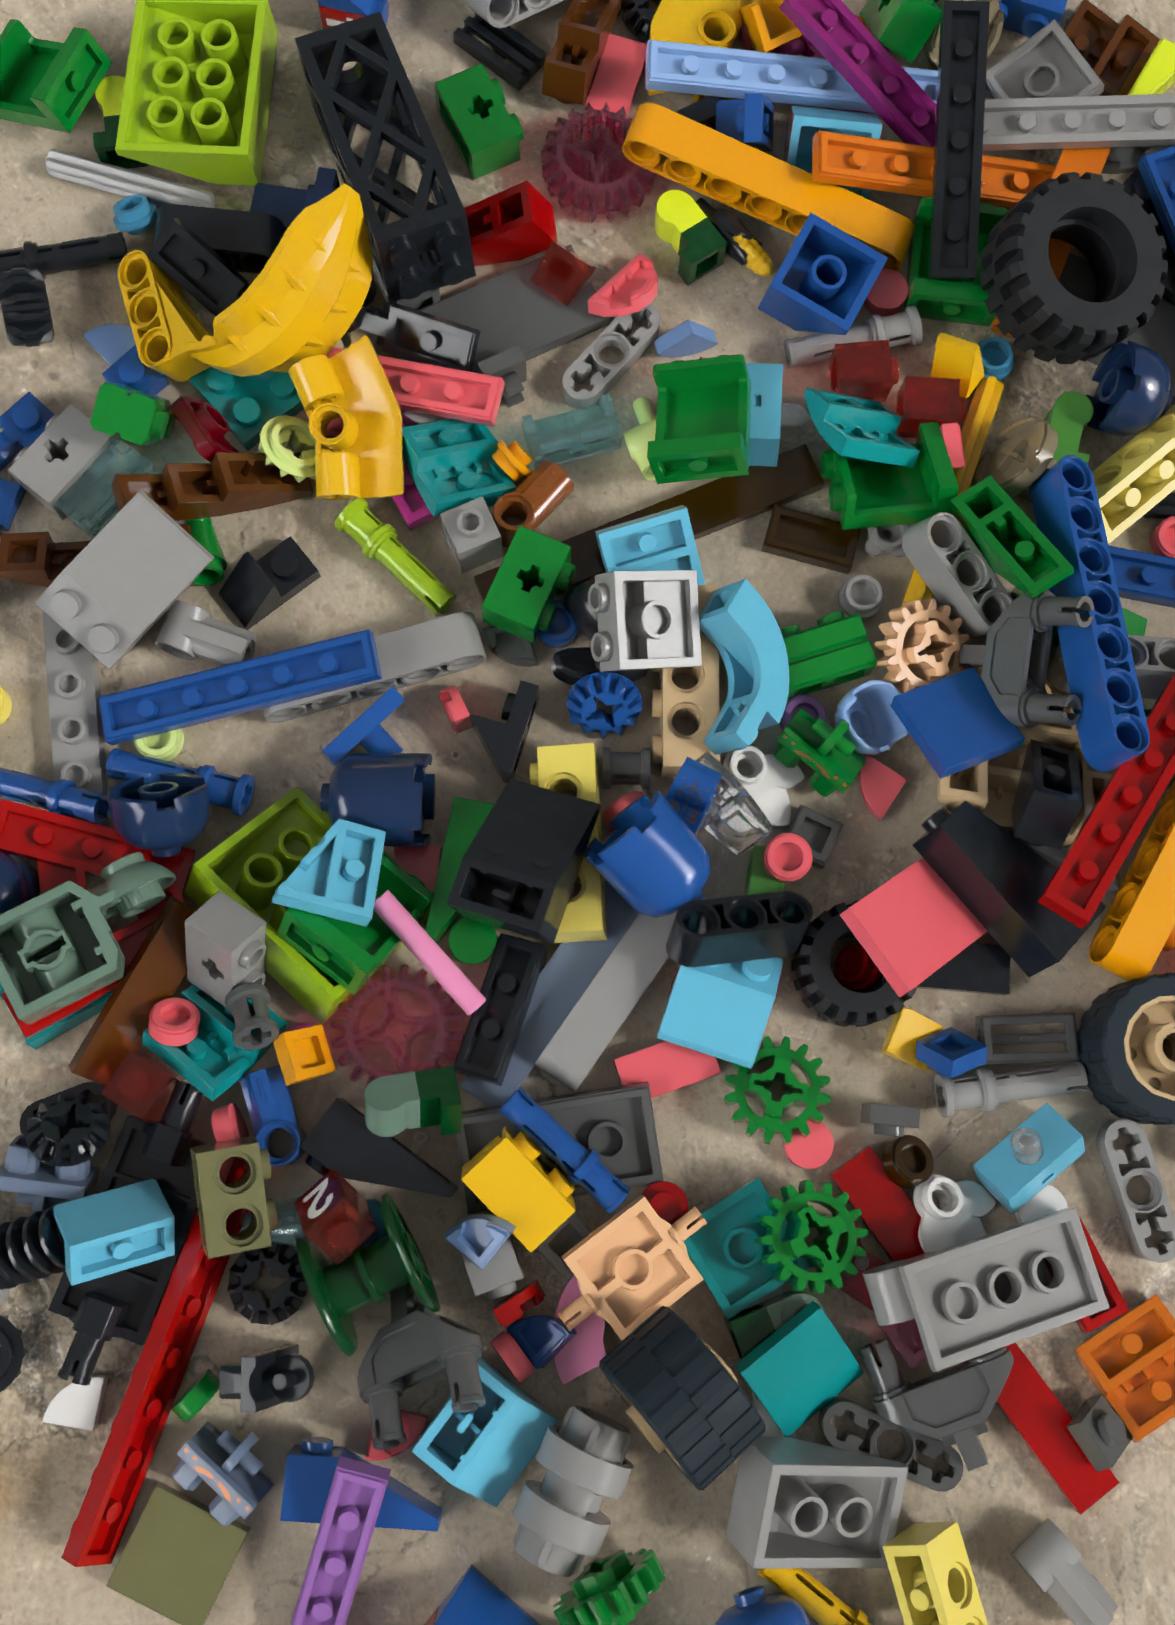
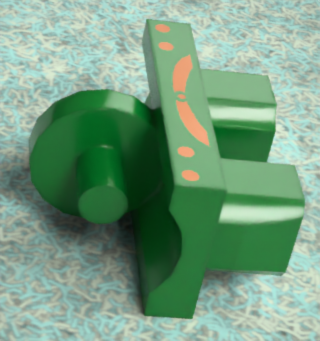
M800 708L776 739L780 743L774 753V757L786 767L794 768L802 760L815 770L809 778L811 787L823 797H827L837 789L844 793L851 786L855 776L866 763V760L854 751L856 746L843 737V734L850 726L843 718L832 728L820 717L815 720Z

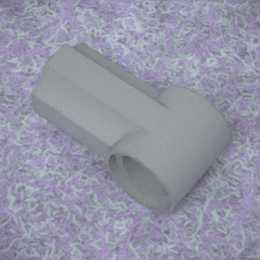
M176 600L168 610L155 645L179 658L195 660L198 657L217 665L225 666L253 659L257 636L254 632L214 619L208 612L195 605Z
M1047 1518L1011 1553L1012 1557L1043 1593L1048 1592L1074 1625H1108L1113 1620V1614L1118 1605L1080 1561L1082 1556L1050 1519Z

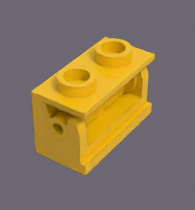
M505 1126L502 1129V1138L499 1136L495 1137L478 1154L462 1166L461 1180L495 1216L505 1219L516 1226L512 1234L531 1253L576 1211L574 1198L571 1195L575 1188L557 1168L549 1172L540 1163L537 1157L541 1152L523 1132L520 1131L515 1136Z

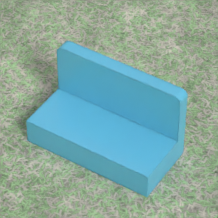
M155 1179L145 1180L54 1206V1218L64 1239L65 1268L71 1286L175 1255L174 1215Z

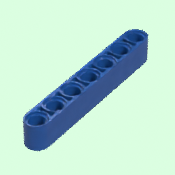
M1066 455L1032 483L1030 496L1036 526L1074 567L1072 575L1049 588V591L1058 597L1088 596L1094 604V611H1076L1079 615L1094 616L1088 627L1057 626L1070 694L1077 695L1081 700L1082 709L1073 708L1074 713L1081 714L1079 721L1076 723L1081 751L1084 759L1092 768L1100 772H1109L1146 751L1150 744V736L1094 476L1090 467L1081 458L1074 455Z

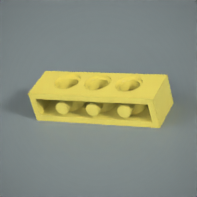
M1175 404L1151 426L1136 435L1092 471L1108 544L1175 490Z
M594 743L537 747L538 763H530L531 785L556 792L573 790L577 792V798L601 805L599 757ZM601 809L588 846L595 837L601 844L603 843ZM583 858L576 881L582 884L581 890L576 897L569 899L554 943L607 940L605 881L596 869Z
M957 1521L914 1523L882 1546L905 1625H988Z

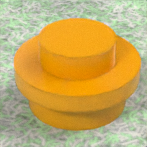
M502 439L497 443L499 449L492 457L514 481L518 482L524 475L528 477L533 472L529 464L534 459L520 443L514 440L509 445Z

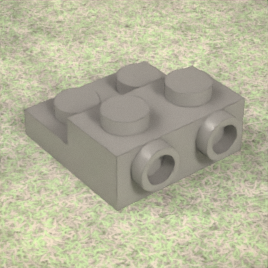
M697 570L612 571L595 575V584H592L588 591V605L593 613H597L598 632L591 639V653L594 660L600 662V672L702 666Z

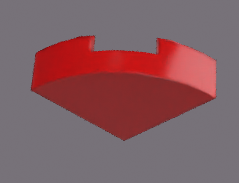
M536 1280L495 1304L492 1311L500 1326L504 1325L506 1327L522 1317L523 1312L539 1305L544 1300L546 1294L539 1281Z

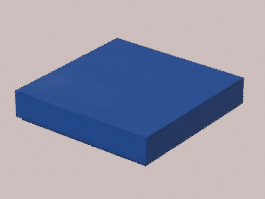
M974 667L896 695L891 703V708L940 779L1021 747L1025 740L1017 726L1008 721L1000 712Z

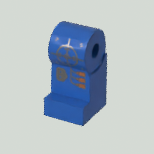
M687 757L665 798L691 831L696 834L716 794L715 789L723 774Z

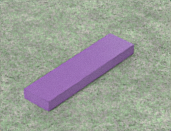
M339 1456L290 1625L346 1624L391 1469Z

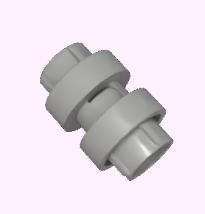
M579 1405L568 1409L561 1427L555 1425L548 1427L536 1455L537 1461L547 1468V1472L542 1482L535 1480L525 1481L512 1512L513 1517L520 1523L513 1540L515 1550L520 1556L545 1571L563 1577H570L578 1573L585 1555H598L611 1524L610 1519L599 1510L604 1497L621 1499L634 1468L633 1464L625 1458L632 1441L629 1429L599 1412Z

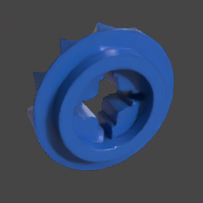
M596 672L582 677L572 686L567 697V708L570 713L571 723L579 724L584 735L593 731L599 733L602 739H604L608 733L616 732L622 736L626 727L636 726L638 716L642 711V697L637 686L628 678L612 672ZM596 696L606 706L612 705L611 715L609 713L606 714L603 709L596 710Z

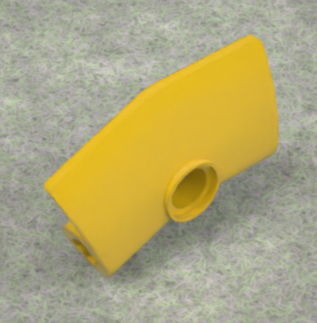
M662 0L652 19L650 40L732 48L733 42L744 22L740 7L754 0ZM648 90L649 96L667 93V91ZM693 94V103L708 96Z
M364 335L331 358L322 354L314 355L292 365L288 373L309 418V430L315 439L316 497L323 500H355L360 497L372 499L403 495L402 414L370 338ZM341 417L344 423L342 432L337 437L329 439L326 432L328 424L334 418Z

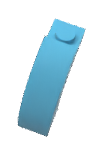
M746 578L713 591L699 614L700 630L719 651L728 676V693L725 704L703 742L715 755L735 749L743 750L753 743L758 736V730L779 724L788 699L789 663L782 633L772 611Z

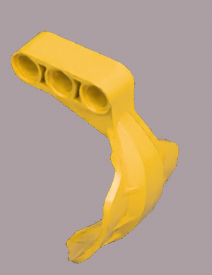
M343 183L321 200L305 207L289 225L261 273L238 300L214 317L213 336L203 326L185 300L181 285L153 262L145 252L141 250L128 252L119 264L118 281L141 362L177 382H185L209 367H213L223 373L241 377L259 375L266 371L288 373L289 368L302 359L314 355H327L347 332L361 310L372 280L373 258L360 195L353 188Z

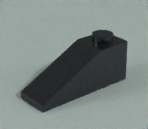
M336 1098L300 1145V1148L309 1154L305 1162L323 1177H328V1179L334 1173L340 1178L448 1197L453 1196L459 1186L393 1136L380 1137L373 1134L366 1126L365 1115L343 1098Z

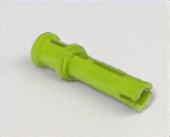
M362 497L350 502L336 518L334 527L340 533L347 532L362 547V554L367 559L378 560L389 569L436 617L446 612L453 604L452 602L456 600L457 595L444 586L430 570L396 539V530L390 524L384 525L367 509L368 503Z

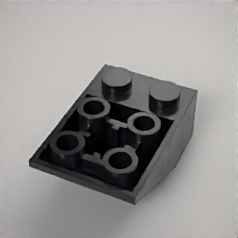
M510 779L465 853L446 904L463 917L554 944L601 805Z

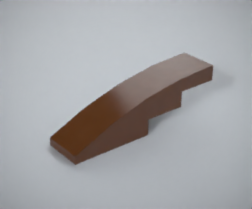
M216 452L211 463H166L161 474H115L111 484L118 511L142 490L175 521L217 517L266 508L310 497L314 492L309 477L298 483L291 474L281 477L280 469L275 465H265V453ZM293 453V454H294V456H295L296 458H299V456H300L301 453Z

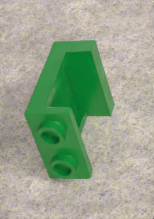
M10 19L0 35V119L70 133L110 68L111 60L87 29L74 27L66 41L61 43L37 39L30 34L20 20Z
M922 198L912 221L915 230L910 242L907 271L908 295L904 303V311L906 307L915 306L920 314V318L990 327L996 314H989L984 302L989 298L987 290L982 291L980 274L987 268L982 267L980 261L983 249L988 245V236L991 230L1009 210L1003 207H995L990 203H980L977 276L973 283L928 279L932 198Z
M742 354L719 355L712 358L687 361L676 360L670 363L655 364L653 366V377L658 390L655 441H648L647 459L657 484L749 475L751 380L744 356Z
M938 422L920 423L916 444H911L920 450L914 468L840 456L829 445L827 451L821 452L820 468L822 478L830 480V509L832 512L838 511L842 530L913 524L939 512L953 514L950 500L957 496L959 486Z
M383 852L375 900L386 890H389L412 917L419 922L433 900L434 894L426 888L419 878L407 874L389 860ZM289 907L276 933L277 936L353 995L360 990L401 943V940L374 910L371 921L365 927Z

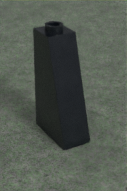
M964 801L950 812L944 806L938 809L921 824L926 832L913 844V847L1028 977L1058 963L1107 908L1101 901L1089 923L1080 929L1038 903L1057 867L1016 837H1013L1012 834L967 801Z

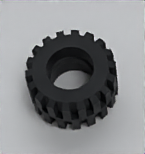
M855 900L848 905L845 902L834 905L831 909L825 910L809 924L800 947L796 951L795 958L791 960V971H796L797 977L793 983L796 991L801 990L805 996L802 1000L808 1009L814 1007L818 1011L816 1016L825 1021L829 1019L836 1021L835 1025L843 1027L849 1025H856V1027L867 1026L887 1019V1017L898 1013L904 1008L903 1003L911 999L917 990L914 988L899 998L881 973L874 988L867 992L858 993L843 987L833 975L830 966L832 947L842 938H856L840 914L859 900Z

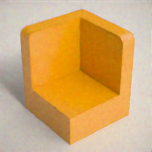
M756 0L740 7L753 51L767 52L803 35L779 9L784 0Z

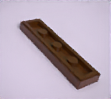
M170 897L125 971L124 977L120 979L68 1066L73 1074L112 1089L117 1088L143 1045V1031L148 1028L151 1008L157 1002L171 998L187 972L185 920L198 909Z

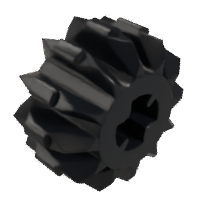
M25 267L12 268L11 271L0 272V303L7 339L13 346L36 347L40 346V344L52 342L54 329L44 276L38 269H25Z

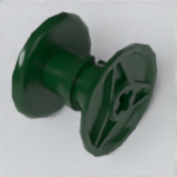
M388 1193L384 1194L379 1201L380 1213L388 1234L380 1240L366 1247L358 1243L351 1247L352 1254L329 1265L317 1244L309 1237L303 1236L296 1239L298 1259L311 1296L332 1338L348 1357L352 1356L358 1348L357 1332L351 1312L371 1301H378L379 1304L385 1302L386 1293L410 1282L418 1298L429 1311L438 1312L441 1309L434 1283L423 1256L404 1217Z

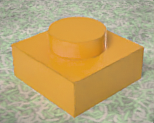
M322 1024L281 1033L273 1041L286 1086L323 1077L336 1071Z

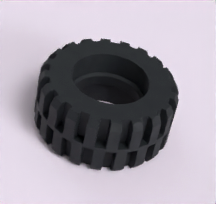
M1070 172L1061 174L1056 179L1049 178L1037 185L1003 215L988 236V245L983 249L980 261L981 266L987 268L980 274L982 291L987 290L989 298L984 302L989 314L995 313L1000 321L996 326L1005 336L1009 333L1015 339L1013 345L1024 353L1029 349L1035 351L1034 357L1036 359L1050 362L1056 358V362L1059 364H1074L1078 360L1085 362L1093 359L1137 332L1138 328L1149 321L1154 314L1155 306L1161 302L1165 285L1160 282L1167 278L1168 260H1162V254L1166 252L1164 236L1158 237L1155 230L1158 222L1153 213L1148 215L1141 207L1144 201L1136 193L1129 195L1124 192L1125 185L1114 179L1103 182L1102 175L1085 172L1081 177L1079 173ZM1050 238L1059 239L1073 245L1086 257L1095 275V302L1085 301L1072 295L1058 281L1049 260L1048 246Z

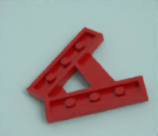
M1 799L0 851L37 861L40 895L69 880L88 891L86 874L103 878L101 871L109 864L138 852L143 854L146 861L162 865L176 875L175 881L163 890L166 897L160 903L137 914L138 920L113 933L125 957L124 973L170 897L186 904L182 896L195 856V850L181 847L179 854L169 857H155L152 855L151 850L138 849L127 843L114 828ZM120 979L31 1025L19 1020L5 992L1 996L25 1038L29 1039L114 991Z

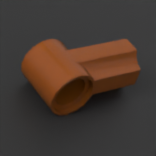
M544 460L514 492L504 494L494 504L493 520L501 535L503 547L509 548L519 525L512 526L504 522L506 519L511 517L520 518L524 521L520 524L521 526L535 531L573 492L574 483L570 480L566 471L555 462Z

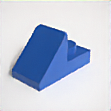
M763 93L745 94V100H721L717 102L716 131L760 151H773L774 104Z

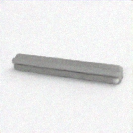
M57 149L50 150L45 160V168L50 176L125 197L136 194L145 195L149 203L157 206L177 204L215 208L216 200H214L213 194L194 187Z

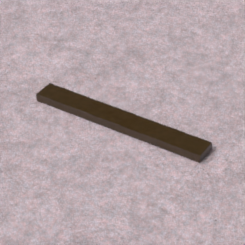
M806 444L779 454L777 467L749 466V475L716 479L561 541L571 546V564L575 565L576 568L567 590L562 591L559 589L556 596L568 592L578 584L594 579L597 574L606 573L595 531L684 505L688 510L694 539L697 540L773 509L774 504L781 506L821 490L824 481ZM500 566L473 577L482 602H484ZM532 581L529 587L523 586V590L530 592L533 586L539 587V583Z

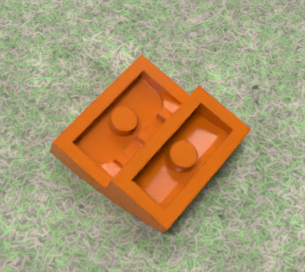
M1155 1294L1074 1350L1099 1393L1104 1395L1114 1412L1123 1421L1125 1428L1132 1436L1133 1443L1140 1441L1175 1416V1318Z

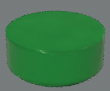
M466 917L455 923L449 934L451 952L458 961L470 966L481 965L487 962L493 956L497 945V935L492 925Z
M210 1369L206 1370L177 1400L171 1410L183 1422L190 1421L219 1390V1378Z

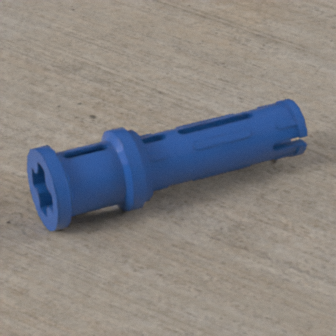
M117 748L112 750L106 764V769H108L106 775L108 778L127 781L144 776L145 785L161 782L160 774L188 773L202 776L208 785L210 804L232 809L233 814L240 817L247 813L254 795L255 780L252 775L243 774L241 777L217 772L215 766L211 765L199 766L196 769L133 754Z

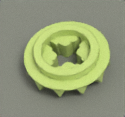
M294 416L274 417L265 423L259 433L260 442L258 450L266 454L265 465H275L280 469L281 477L291 474L298 483L307 477L316 480L315 439L310 433L309 422ZM289 441L296 452H301L299 458L294 456L292 450L285 449Z

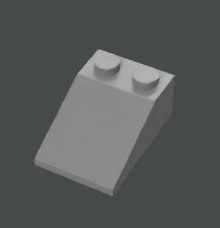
M141 490L63 569L35 604L110 669L131 651L215 557Z
M761 1436L741 1454L726 1537L753 1569L888 1568L882 1546L896 1535L909 1468L901 1462L791 1437Z

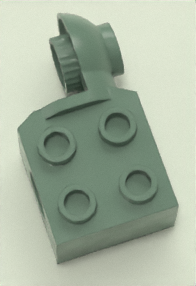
M140 852L133 853L105 867L101 871L105 882L88 891L69 880L0 914V983L19 1020L31 1025L123 978L125 957L106 919L118 913L121 914L122 918H129L160 903L166 897L163 890L168 888L176 879L174 873L162 865L146 861Z

